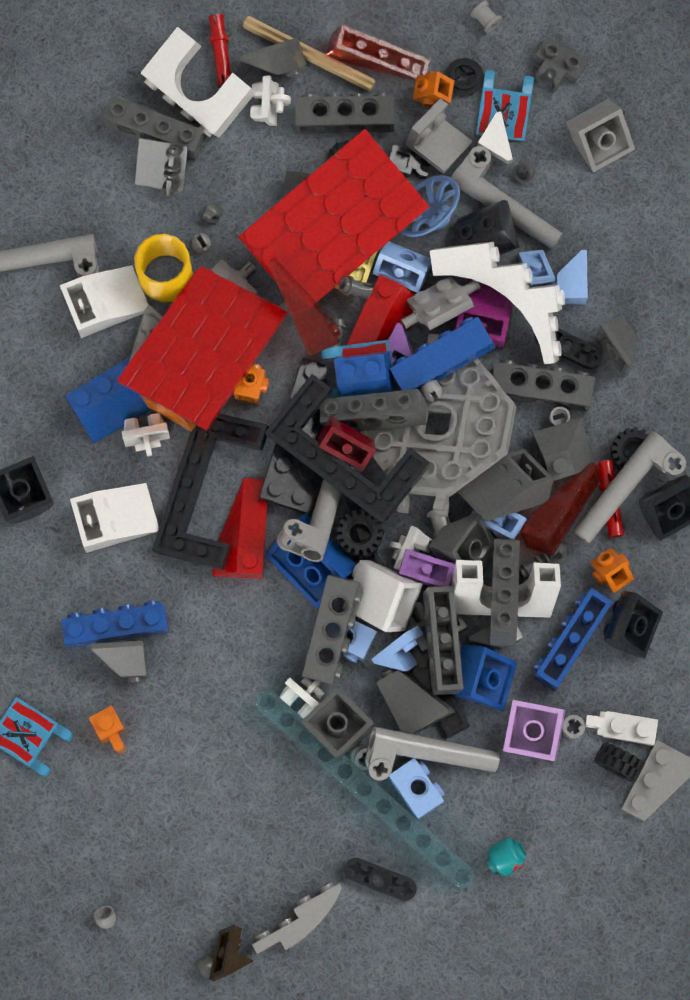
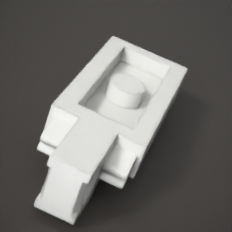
M600 711L599 717L587 715L585 718V727L596 728L597 735L603 736V738L650 746L655 745L657 719L610 711Z

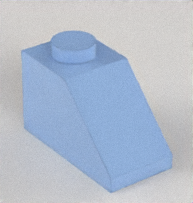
M581 250L557 274L556 280L552 284H559L560 290L564 291L565 304L586 305L588 299L587 250Z

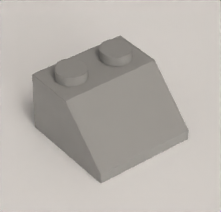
M609 99L566 121L573 142L592 172L635 150L622 109Z

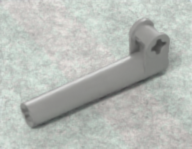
M484 146L474 147L465 160L457 167L451 178L457 182L462 191L486 207L501 200L508 201L514 225L553 250L563 233L485 180L483 176L491 165V153ZM484 157V162L476 163V158Z
M94 234L0 251V272L73 260L78 278L99 273L98 253ZM85 267H89L88 272H85Z
M651 431L573 532L585 542L590 543L653 465L666 475H677L682 473L686 467L685 457L674 449L662 436ZM668 459H676L675 465L677 468L669 469L670 463Z
M323 479L310 524L308 525L297 519L288 520L283 526V530L277 536L278 546L309 561H322L341 492Z
M373 727L365 764L370 776L375 780H384L390 776L396 755L496 772L500 754L497 751Z

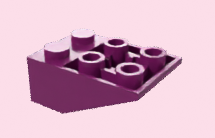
M468 278L466 284H468V283H470V282H472V281H474V280ZM478 282L481 289L468 295L474 307L459 314L456 329L460 327V323L470 317H473V319L478 317L496 349L503 350L513 303L494 288Z

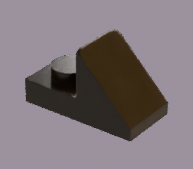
M232 925L219 931L209 980L214 982L253 962L252 959L237 953L241 946L240 936L242 928Z

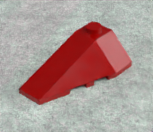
M379 275L372 289V294L367 299L346 345L388 340L397 322L402 324L401 319L413 314L407 299L415 295L403 285Z
M243 479L218 539L219 542L227 543L232 548L225 570L213 568L212 577L263 579L268 502L260 500L258 497L264 479Z

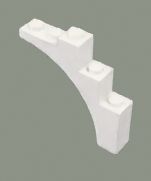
M494 241L430 250L433 276L454 275L465 277L494 288L506 296L523 313L532 326L540 344L544 364L555 363L559 360L558 356H561L562 353L560 341H556L555 331H558V319L556 316H553V312L562 310V305H565L564 291L560 290L559 284L529 287V283H532V272L530 268H527V263L497 266L500 256L498 247H494Z

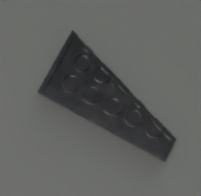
M303 357L288 403L311 374L327 384V365ZM321 406L302 429L316 441H318V435L323 429V425L320 423ZM275 442L258 499L302 514L306 513L312 517L323 478Z

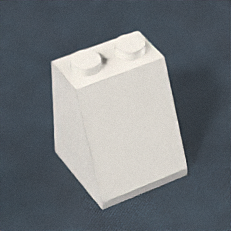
M360 560L355 566L352 576L354 581L361 582L359 588L363 589L360 604L355 603L353 613L385 632L405 631L423 583L399 575L398 572L373 561ZM345 601L343 609L346 610L347 602Z

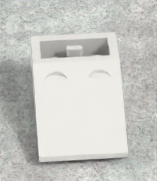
M132 265L82 276L60 285L81 338L144 314V310L148 306Z
M146 483L96 491L70 499L82 544L87 553L150 535L159 530Z

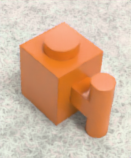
M111 705L89 717L100 741L104 744L110 740L114 750L118 754H123L126 751V747L119 735L126 732L113 706Z

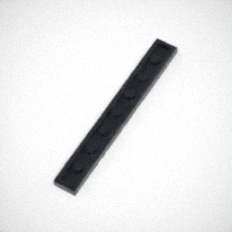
M377 551L373 552L369 557H352L356 565L360 560H370L385 567ZM410 617L405 631L391 632L395 640L416 624L413 617ZM419 645L410 650V653L418 663L415 667L411 668L415 679L432 691L428 649L422 652ZM451 694L437 695L455 711V713L439 721L447 739L469 728L470 725L455 696Z

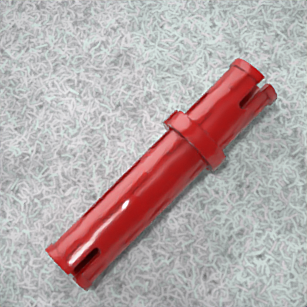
M212 14L208 17L211 29L209 40L210 44L213 45L218 88H221L231 75L227 48L229 37L225 33L224 15L215 14L216 18H214Z
M613 460L597 463L601 482L599 491H602V493L615 478ZM620 507L607 521L608 538L624 536Z

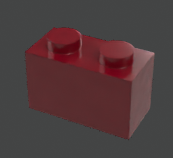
M330 416L318 435V446L321 449L361 471L365 469L376 451L373 439Z

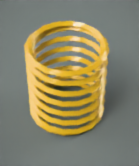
M155 234L146 238L138 246L134 256L135 269L144 293L152 300L161 303L174 302L193 276L190 256L185 244L175 236ZM169 255L178 258L184 263L183 269L178 276L169 281H154L144 274L147 265L159 256Z

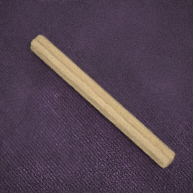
M248 16L243 24L246 30L274 44L294 39L251 16ZM300 42L305 60L368 92L372 90L375 84L373 78Z

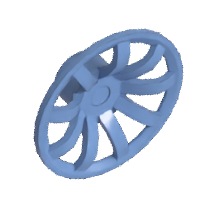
M444 175L433 176L414 186L417 192L426 186L429 200L426 203L430 207L414 220L416 222L413 224L411 231L406 228L401 231L403 235L409 237L422 236L432 231L441 230L449 223L451 214L455 210L460 197V188L453 178ZM436 182H441L438 186L435 198L433 192V184ZM450 184L453 190H449L443 195L444 188ZM454 196L451 207L445 205L447 199ZM423 223L429 226V228L425 230L418 231L420 225H422Z

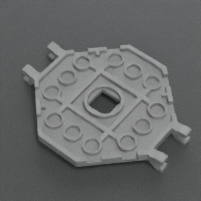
M429 333L427 343L430 345L437 341L439 334ZM478 358L438 381L442 388L441 398L439 399L436 395L433 397L435 402L427 401L426 424L429 413L451 414L449 429L446 434H425L426 425L360 431V433L374 440L376 451L372 457L386 475L391 472L409 448H412L431 463L428 470L398 506V513L409 512V495L414 494L436 496L433 510L437 511V516L448 517L449 497L508 454L516 406ZM394 377L395 391H402Z

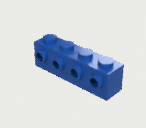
M470 317L461 322L458 329L452 332L448 330L440 334L438 340L430 345L426 343L418 347L416 353L412 356L399 358L394 362L395 366L391 367L390 370L402 390L418 389L420 391V388L432 380L440 381L493 350L496 346L478 317L475 319Z
M592 588L587 595L582 592L574 604L578 607L577 611L573 616L571 614L567 615L561 625L564 631L560 637L554 635L547 646L551 650L546 659L541 656L533 668L537 671L534 678L556 692L613 601Z
M148 601L143 603V607L134 608L133 605L119 606L117 611L108 612V609H97L93 611L92 615L83 616L82 613L68 614L66 619H61L65 646L70 649L97 643H108L169 633L164 603L159 604V601Z

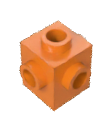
M430 71L427 74L417 76L413 100L421 103L427 109H430L439 99L450 104L454 80L438 71Z
M253 364L234 391V398L236 400L259 405L262 393H267L269 378H266V372L260 365Z
M612 548L601 553L590 562L594 569L592 576L600 586L604 584L613 593L634 580L628 567L630 563L622 553L618 555Z

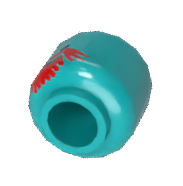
M507 837L489 848V858L486 861L493 873L498 871L500 875L506 877L524 867V859L527 858V854L519 840L516 839L514 841L512 838Z

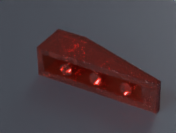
M341 25L332 32L326 53L327 56L347 64L416 81L417 76L427 74L430 59L344 25Z
M276 258L270 259L268 265L309 356L337 345L338 336L341 335L335 321L331 322L324 310Z
M591 462L538 508L528 522L524 523L521 534L527 548L551 556L554 555L600 482V475L595 463Z

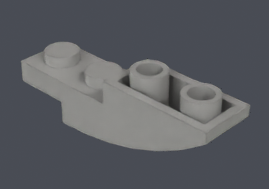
M333 882L319 889L320 895L314 898L308 895L297 901L298 907L293 910L298 919L293 921L292 917L279 923L280 929L270 934L269 930L256 936L257 942L252 944L256 953L260 954L279 942L282 943L287 951L307 937L320 925L336 903L342 891L340 883L334 886Z

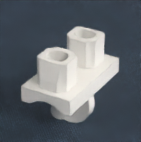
M270 75L263 76V82L252 84V89L256 91L253 97L255 99H262L261 105H253L251 107L250 116L254 121L266 122L269 126H277V113H283V106L290 105L291 97L284 94V88L279 87L277 82H273Z
M160 413L147 416L149 426L139 428L137 418L124 420V431L121 432L125 447L135 446L136 452L146 450L147 457L152 456V448L161 447L160 440L170 439L167 423H164Z
M411 526L407 537L401 535L398 543L391 541L389 547L395 550L392 559L396 560L394 569L399 571L405 549L418 553L419 551L429 553L431 552L429 545L433 540L418 528Z
M305 677L301 681L308 688L305 691L289 678L285 682L287 686L279 698L289 707L298 697L303 699L306 704L297 714L304 719L319 705L311 695L314 693L319 699L325 695L319 688L322 681L315 680L312 682Z

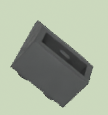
M525 449L508 453L457 492L487 522L547 503L554 478Z

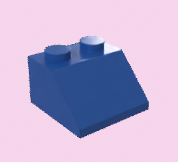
M390 351L341 356L334 359L337 386L342 397L395 391L393 375L390 370Z
M462 644L460 658L463 690L458 694L451 695L504 711L518 662L486 647Z

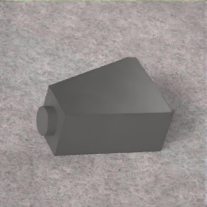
M392 668L381 674L383 679L376 682L401 732L415 735L455 713L449 704L437 695H432L431 690L407 671H396V669Z

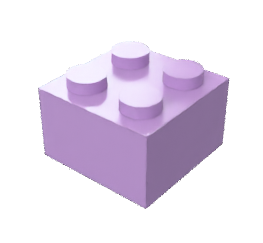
M513 700L503 751L556 761L566 710Z

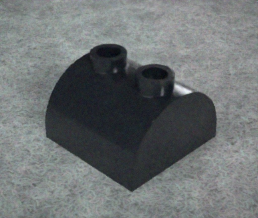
M501 200L459 217L456 221V234L460 245L494 241V247H498L499 255L520 248L509 204L506 200Z
M34 456L0 470V509L6 523L15 524L29 520L44 513L54 505Z
M686 474L668 481L663 486L639 498L642 514L659 541L690 525V478Z
M623 591L620 599L613 604L611 622L605 626L603 631L604 641L618 650L645 659L663 611L638 593Z

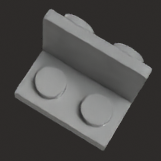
M439 99L411 128L405 145L440 172L445 173L471 146L472 140L445 121L446 115L444 113L448 104Z

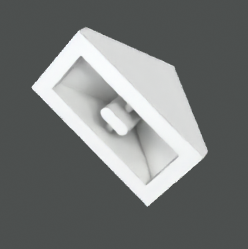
M497 112L477 146L486 147L491 155L509 164L512 163L513 158L502 113Z

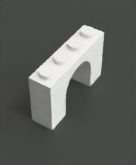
M177 27L142 70L141 74L146 77L144 83L154 91L159 88L165 93L162 98L173 107L177 103L183 109L180 113L191 122L196 119L201 124L199 128L203 129L207 136L211 137L213 134L219 138L255 95L256 91L232 73L213 97L205 101L189 100L181 88V75L186 65L201 48V45Z
M456 560L450 586H454L456 614L491 615L492 587L483 584L482 561ZM533 563L528 580L518 587L519 617H551L561 588L559 564Z

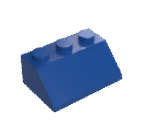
M130 357L66 395L69 405L94 444L122 428L124 420L138 418L151 410L147 407L140 394L117 382V379L128 365Z
M305 513L297 520L309 525L311 518ZM330 537L324 558L319 562L309 561L302 556L281 549L277 544V540L265 554L316 609L320 608L327 576L335 575L350 579L356 566Z

